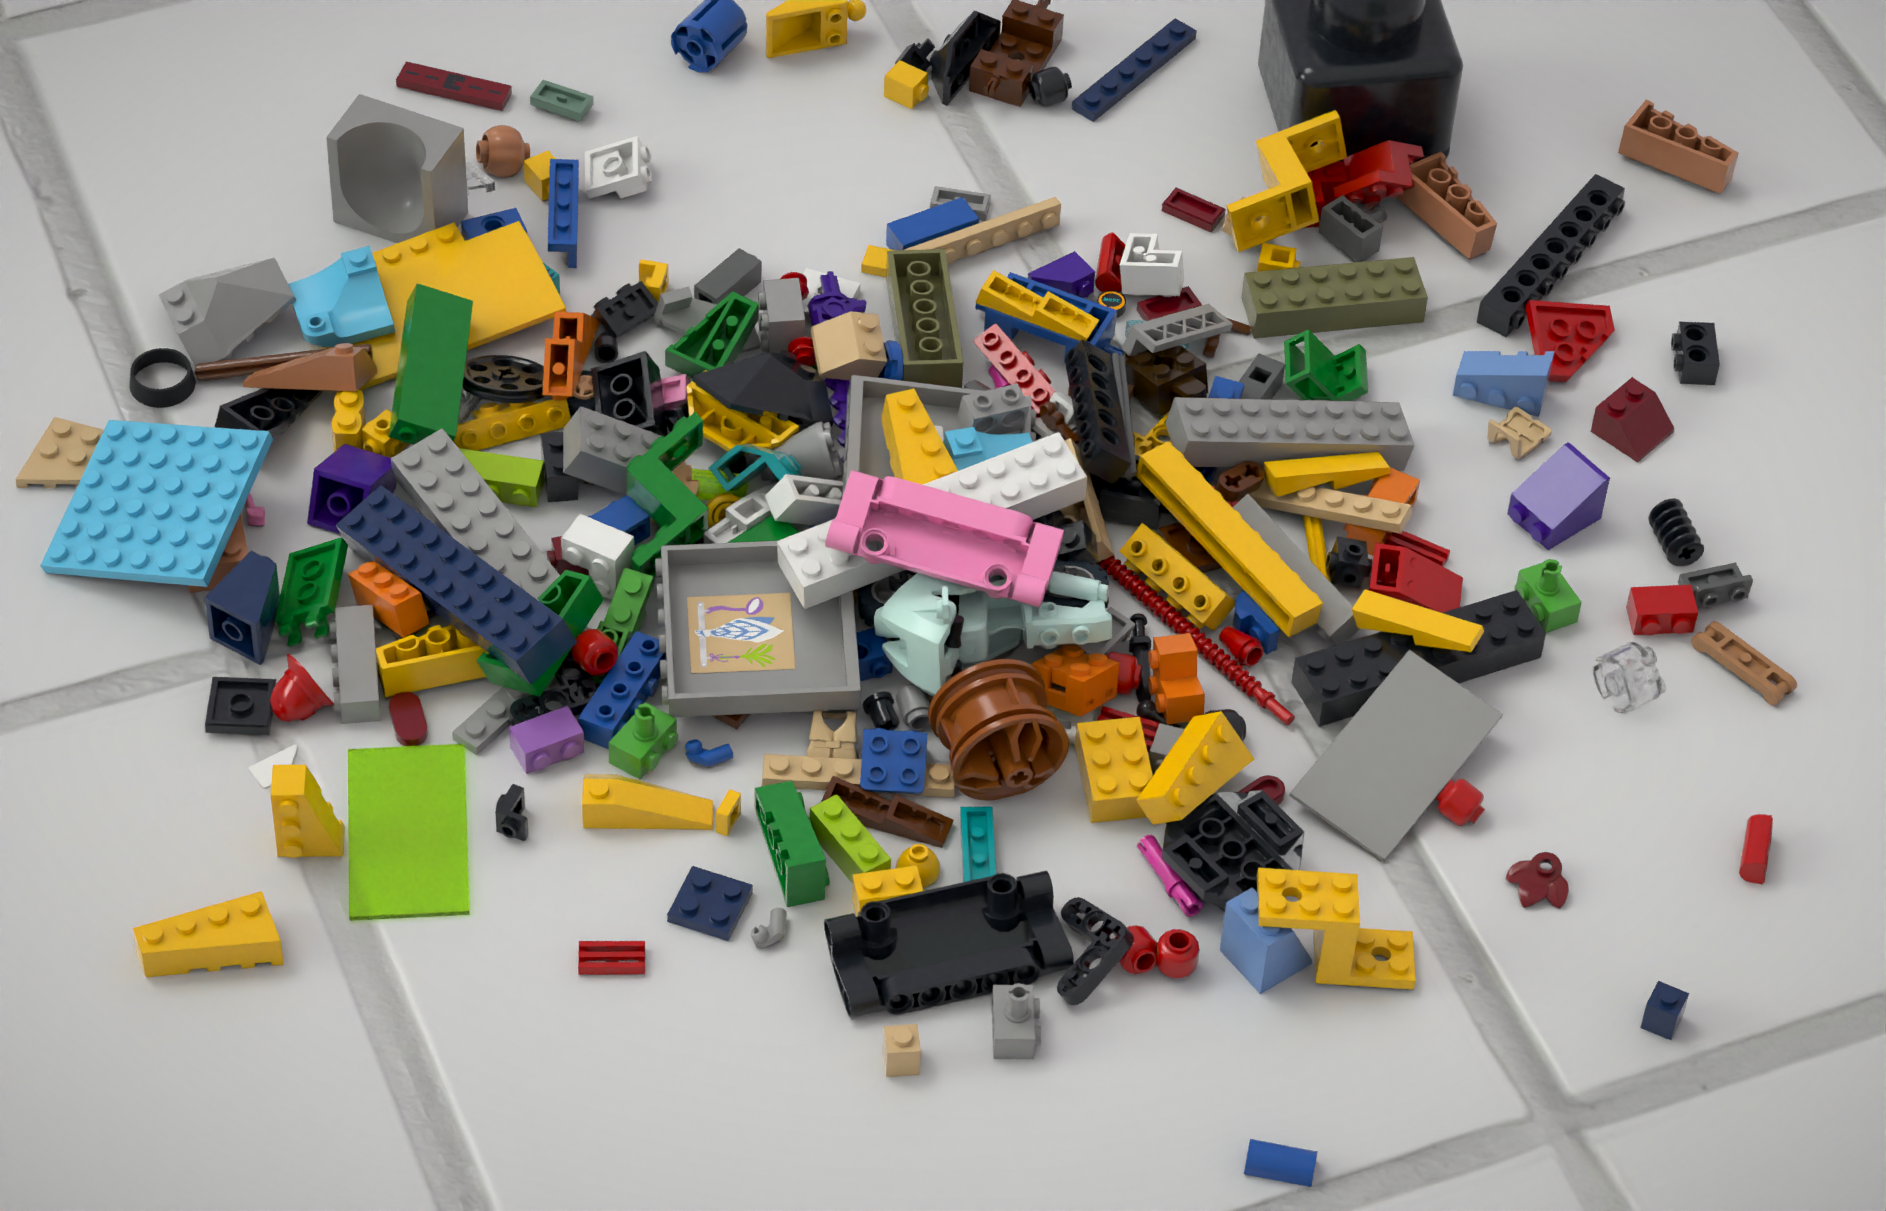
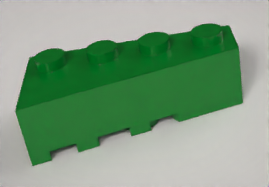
M565 570L538 597V600L563 618L576 639L584 631L604 598L591 576ZM572 647L531 685L490 654L483 652L476 661L490 683L540 697Z

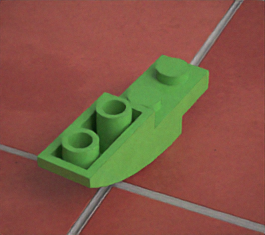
M625 567L604 622L600 621L597 628L615 642L618 647V657L636 631L639 632L647 613L645 606L655 582L653 576ZM608 672L602 675H591L595 685L600 686Z

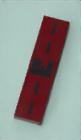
M407 61L396 78L397 87L503 111L512 94L511 85Z

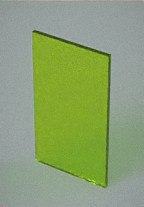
M464 744L348 749L350 921L470 915Z

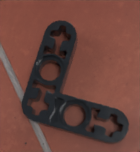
M571 650L555 673L560 687L544 691L540 697L531 695L518 699L511 704L509 720L512 726L554 711L546 708L545 704L549 701H558L562 707L568 706L574 716L582 713L596 692L597 687L591 675L575 662ZM568 668H574L580 674L576 677H567L563 672ZM581 686L583 695L588 697V699L578 696V687ZM524 712V714L529 715V717H524L522 714L519 713Z
M1080 897L1069 900L1061 910V918L1068 926L1092 942L1058 982L1057 992L1069 1005H1078L1084 1002L1130 949L1134 940L1133 934L1121 921ZM1077 913H1079V914H1082V913H1083L1085 916L1083 917V919H1081V918H1080L1079 916H1077L1076 914H1077ZM1103 921L1102 926L1098 930L1091 932L1092 927L1097 922ZM1113 933L1118 939H1111L1110 935ZM1102 958L1099 965L1089 969L1095 959Z

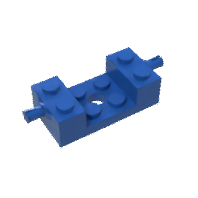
M1012 272L1008 274L1007 278L1043 298L1047 292H1050L1099 319L1087 342L1111 354V357L1113 353L1124 356L1125 352L1122 349L1109 345L1115 335L1117 310ZM976 303L975 309L985 312L984 331L997 324L1012 341L1018 331L1022 330L1065 346V357L1071 348H1075L1080 342Z

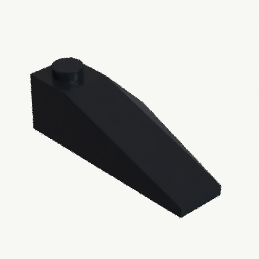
M259 389L220 405L215 427L269 431L272 437L278 436L287 430L323 390Z

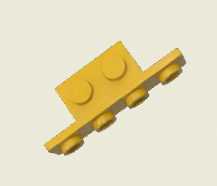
M550 399L538 403L534 401L526 403H485L479 407V410L471 411L473 420L457 425L456 438L453 442L458 448L478 451L563 428L571 419L567 399L561 401Z

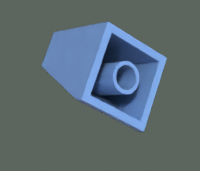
M1253 888L1226 902L1220 951L1260 994L1312 964L1311 957L1291 928L1258 926L1257 892Z

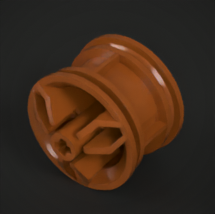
M997 659L969 667L948 680L937 691L928 709L929 724L944 747L950 750L949 762L953 781L959 791L968 797L993 801L1026 793L1049 779L1060 768L1068 754V735L1062 724L1057 721L1055 715L1046 709L1047 697L1044 681L1038 670L1029 663L1015 659Z

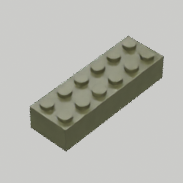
M945 249L887 251L886 282L895 341L899 343L903 356L902 381L962 388L964 362Z
M1414 257L1244 273L1241 296L1254 339L1296 335L1308 329L1312 333L1421 323L1424 322L1428 300Z

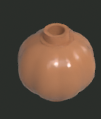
M494 126L488 129L483 134L482 140H478L476 143L477 162L483 164V169L487 173L497 177L506 178L517 174L521 170L524 160L530 158L529 143H524L520 132L511 126Z

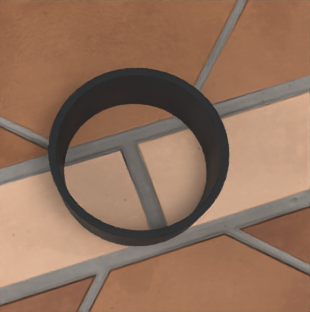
M169 348L152 349L139 355L131 365L130 392L138 402L146 406L165 408L177 405L185 401L195 389L196 380L190 361L177 350ZM156 363H173L187 370V374L181 382L164 389L146 387L135 378L137 373L143 368Z

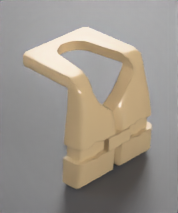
M1513 407L1507 414V418L1503 419L1500 423L1492 419L1489 420L1487 439L1492 443L1509 440L1511 455L1519 460L1538 448L1540 442L1544 443L1551 436L1552 429L1539 420H1532V416L1519 407Z
M814 710L807 756L857 759L858 750L855 749V744H857L856 712L847 711L843 714H834L822 710ZM823 718L843 719L845 721L833 732Z

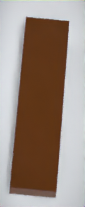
M832 776L822 798V801L837 794L865 827L940 848L943 847L954 821L949 817L896 794L892 801L836 776Z

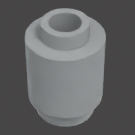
M914 684L903 686L895 698L905 725L914 731H923L929 728L928 709L930 700L927 693Z

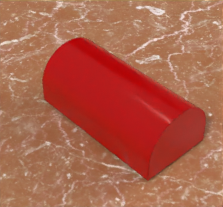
M1113 232L1105 235L1101 240L1095 277V286L1101 292L1122 291L1120 263L1126 245Z
M1756 814L1747 820L1739 868L1741 878L1747 882L1761 885L1765 883L1772 839V815Z

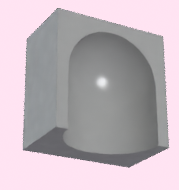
M359 94L326 137L333 222L395 243H400L453 222L458 228L461 221L468 214L464 128Z

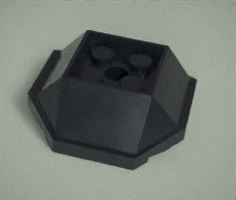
M1263 790L1249 791V793L1216 792L1182 820L1166 823L1162 859L1203 900L1214 903L1225 912L1226 902L1250 888L1257 892L1258 868L1300 870L1305 831Z

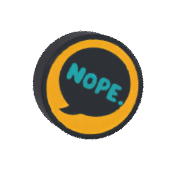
M1105 291L1097 298L1098 304L1117 310L1116 318L1125 313L1126 298L1121 293Z

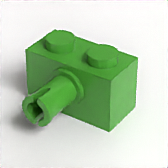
M1548 559L1542 563L1519 570L1517 583L1514 588L1519 592L1545 633L1577 623L1582 604L1579 597L1561 574L1562 566L1554 559Z
M646 702L639 705L631 719L608 743L609 763L641 780L648 771L656 768L660 757L667 750H672L676 745L679 736L677 733V719Z

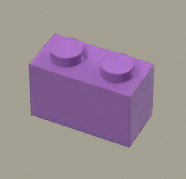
M568 706L509 727L510 748L526 774L545 769L549 765L565 759H572L584 753V732Z

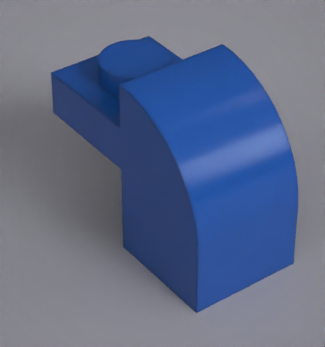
M1243 590L1235 602L1233 628L1258 639L1266 655L1277 650L1279 628Z

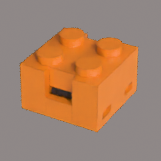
M1066 644L1031 664L1038 670L1044 681L1047 705L1081 717L1117 696L1119 662L1108 659L1104 654L1092 653L1088 655L1084 653V650L1079 645Z

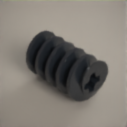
M1672 498L1657 504L1651 510L1648 521L1658 542L1662 546L1663 552L1666 554L1667 560L1675 566H1687L1696 562L1704 552V545L1701 544V538L1696 534V529L1692 525L1691 519L1687 516L1682 502L1679 499Z

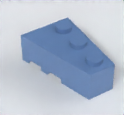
M1464 351L1456 374L1453 396L1512 410L1513 407H1519L1526 413L1539 417L1547 392L1555 351H1545V355H1528L1527 351H1518L1517 355H1501L1500 351Z

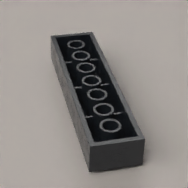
M1515 590L1443 612V614L1483 626L1484 633L1472 652L1415 645L1413 635L1381 631L1296 657L1291 683L1318 727L1355 716L1409 650L1459 684L1541 658L1546 633L1519 592Z

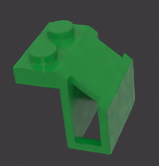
M1309 329L1284 341L1285 382L1301 400L1352 401L1368 393L1366 350L1360 344L1334 355ZM1304 341V353L1296 346V344Z

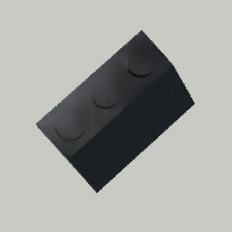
M646 351L591 368L595 410L597 412L664 437L668 435L660 369Z

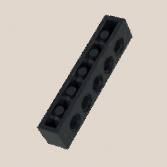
M1082 339L1075 348H1071L1065 357V365L1084 470L1114 484L1132 463L1111 354Z

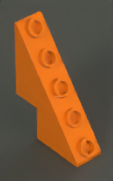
M554 312L553 338H545L542 395L551 396L552 399L558 401L565 400L569 396L573 397L600 323L598 319L580 312Z

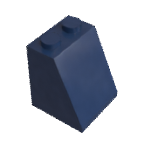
M251 550L205 597L210 639L259 665L265 660L276 623L275 617L280 598L277 565L273 560Z

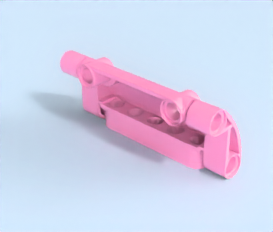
M852 470L836 519H833L830 524L825 547L863 557L871 564H888L983 591L995 599L1004 597L1040 608L1057 560L1064 530L1033 522L1030 516L1014 510L896 477L887 476L884 479H880ZM874 540L884 545L880 551L876 552L870 551L866 546ZM1000 575L1006 579V583L999 587L993 586L989 579L992 576Z

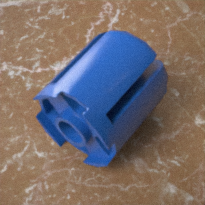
M704 0L677 25L675 31L671 34V46L675 55L679 52L690 63L689 69L697 72H709L744 40L748 27L745 13L734 0Z

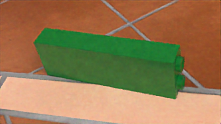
M416 284L406 305L388 437L414 445L443 428L452 441L456 438L473 306L472 300L425 285Z

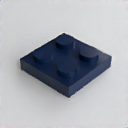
M692 866L667 914V922L729 941L753 893V885Z

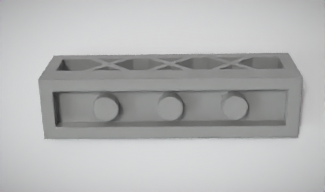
M1210 304L1131 325L1122 350L1129 356L1146 350L1155 353L1231 330L1233 323Z

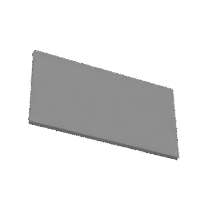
M1409 650L1294 787L1289 796L1379 860L1385 862L1448 782L1499 722L1503 714Z

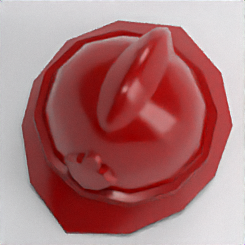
M288 653V669L275 685L270 699L271 707L276 717L285 722L292 720L303 721L316 713L315 710L318 711L322 706H334V703L318 686L307 670Z

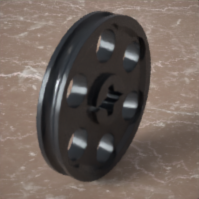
M488 355L476 357L465 362L462 387L476 397L494 402L526 403L536 401L545 397V395H542L544 366L532 360L516 356Z

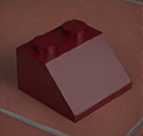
M1631 377L1596 406L1591 432L1638 463L1674 432V426L1656 392Z

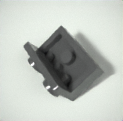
M1736 562L1683 573L1678 578L1679 585L1692 586L1697 609L1703 607L1710 608L1717 604L1731 601L1738 602L1748 598L1753 583L1752 576H1743Z

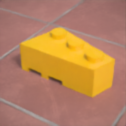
M273 765L270 796L277 857L343 856L345 825L342 820H337L330 801L326 802L321 795L322 789L307 765Z

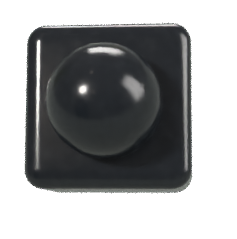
M1265 0L1258 67L1278 132L1336 110L1341 121L1347 157L1388 140L1422 146L1423 155L1444 152L1449 148L1463 71V61L1441 0ZM1318 141L1312 143L1310 147L1316 146Z

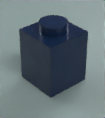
M1658 981L1646 1004L1640 1028L1672 1040L1683 1018L1689 993Z

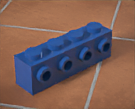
M638 631L634 633L618 657L617 662L610 669L578 717L579 725L584 732V740L609 749L608 743L635 714V709H638L639 705L644 704L649 696H654L661 679L660 660H666V653H660L659 639Z

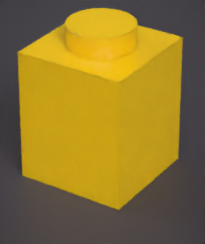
M899 60L884 77V97L913 109L928 95V73Z
M549 150L524 160V181L542 202L549 199L550 159H556Z

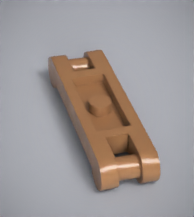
M1717 621L1711 622L1706 626L1704 633L1699 632L1691 639L1695 650L1701 653L1706 652L1763 694L1764 699L1770 705H1777L1783 700L1784 694H1790L1797 688V682L1792 675Z

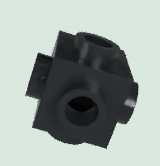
M1337 536L1332 551L1327 555L1325 564L1326 570L1330 571L1331 583L1355 588L1361 587L1364 577H1369L1372 568V559H1368L1366 541Z

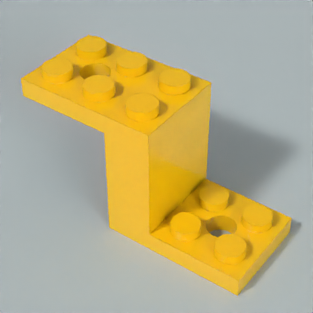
M1336 110L1256 140L1263 180L1268 189L1226 205L1234 244L1238 252L1319 222L1312 182L1307 173L1347 158L1341 121ZM1318 141L1316 146L1310 147L1312 143ZM1263 216L1261 220L1255 221L1256 218Z
M1258 868V926L1314 930L1315 983L1414 990L1416 978L1413 931L1359 928L1358 874ZM1293 896L1299 901L1290 902L1285 897ZM1381 955L1386 957L1388 960L1378 961L1375 959L1374 956Z

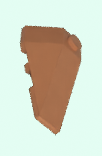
M341 343L333 348L254 372L243 381V387L357 391L377 374V366L364 348L353 347V344Z

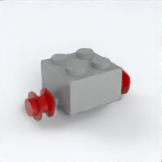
M790 272L783 275L780 279L763 280V292L758 293L759 310H763V313H759L758 328L759 331H764L765 333L761 334L762 352L780 353L782 350L795 354L797 361L801 364L811 367L817 362L812 338L805 337V316L802 301L807 298L809 289L807 287V278L802 273Z

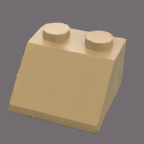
M850 311L814 325L811 328L819 377L851 380L852 375L878 378L887 363L878 314Z

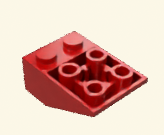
M1375 543L1369 591L1440 613L1460 608L1462 576L1406 547Z

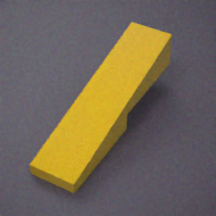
M995 270L992 271L981 287L975 302L1078 341L1082 339L1087 341L1099 322V319L1056 295L1047 292L1043 298Z
M1379 452L1264 462L1266 482L1276 497L1329 482L1333 489L1337 490L1391 473L1390 466Z
M1366 589L1352 608L1357 628L1413 635L1415 645L1472 652L1484 633L1482 625Z

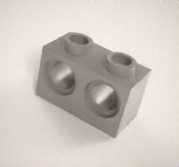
M1017 383L962 396L957 421L961 429L975 427L977 432L1001 435L1023 430L1030 406Z

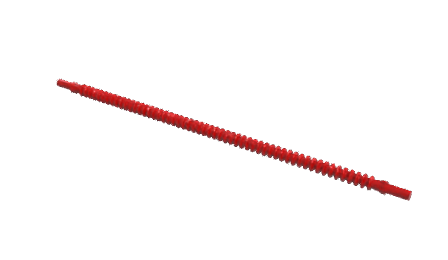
M1115 555L1095 563L1100 565L1102 570H1106L1107 575H1112L1113 580H1118L1119 585H1124L1125 590L1130 591L1132 596H1136L1137 601H1142L1143 606H1148L1149 611L1154 612L1156 617H1161L1160 620L1162 622H1167V627H1173L1174 633H1190L1198 654H1203L1206 660L1210 659L1211 665L1216 664L1217 670H1222L1224 676L1228 675L1229 681H1234L1235 686H1241L1242 692L1247 691L1248 697H1254L1261 708H1267L1287 726L1294 721L1295 716L1275 699V694L1263 689L1260 681L1255 682L1256 678L1249 676V671H1243V666L1237 665L1236 660H1231L1229 654L1224 655L1223 649H1218V645L1215 643L1212 644V639L1206 638L1205 633H1200L1199 628H1194V624L1188 622L1186 617H1182L1181 612H1175V607H1169L1168 601H1163L1162 596H1157V592L1154 590L1151 591L1149 585L1145 586V581L1139 580L1138 575H1133L1132 570H1127L1126 565H1121L1119 559L1115 560Z

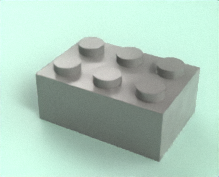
M580 406L563 428V473L628 495L627 465L635 456H643L649 451L651 444L661 435Z

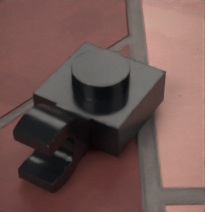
M929 38L922 45L920 43H913L906 47L895 61V64L901 60L926 72L930 66L929 60L926 57L933 51L935 45Z

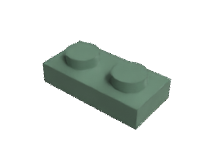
M542 80L530 96V105L581 122L593 106V96Z

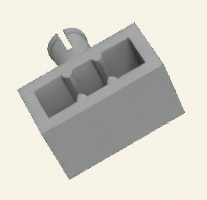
M1020 983L1014 985H993L991 1004L993 1059H1034L1035 1046H1041V1026H1035L1034 1019L1040 1018V999L1034 998L1033 985Z

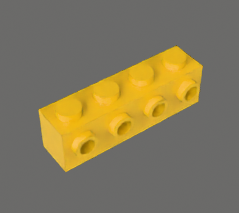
M1143 523L1119 550L1127 558L1124 562L1126 566L1136 574H1139L1141 571L1146 574L1148 578L1145 582L1158 593L1162 589L1168 593L1169 596L1166 600L1179 611L1184 607L1190 612L1187 618L1200 629L1205 625L1215 631L1235 607L1236 601L1154 530Z

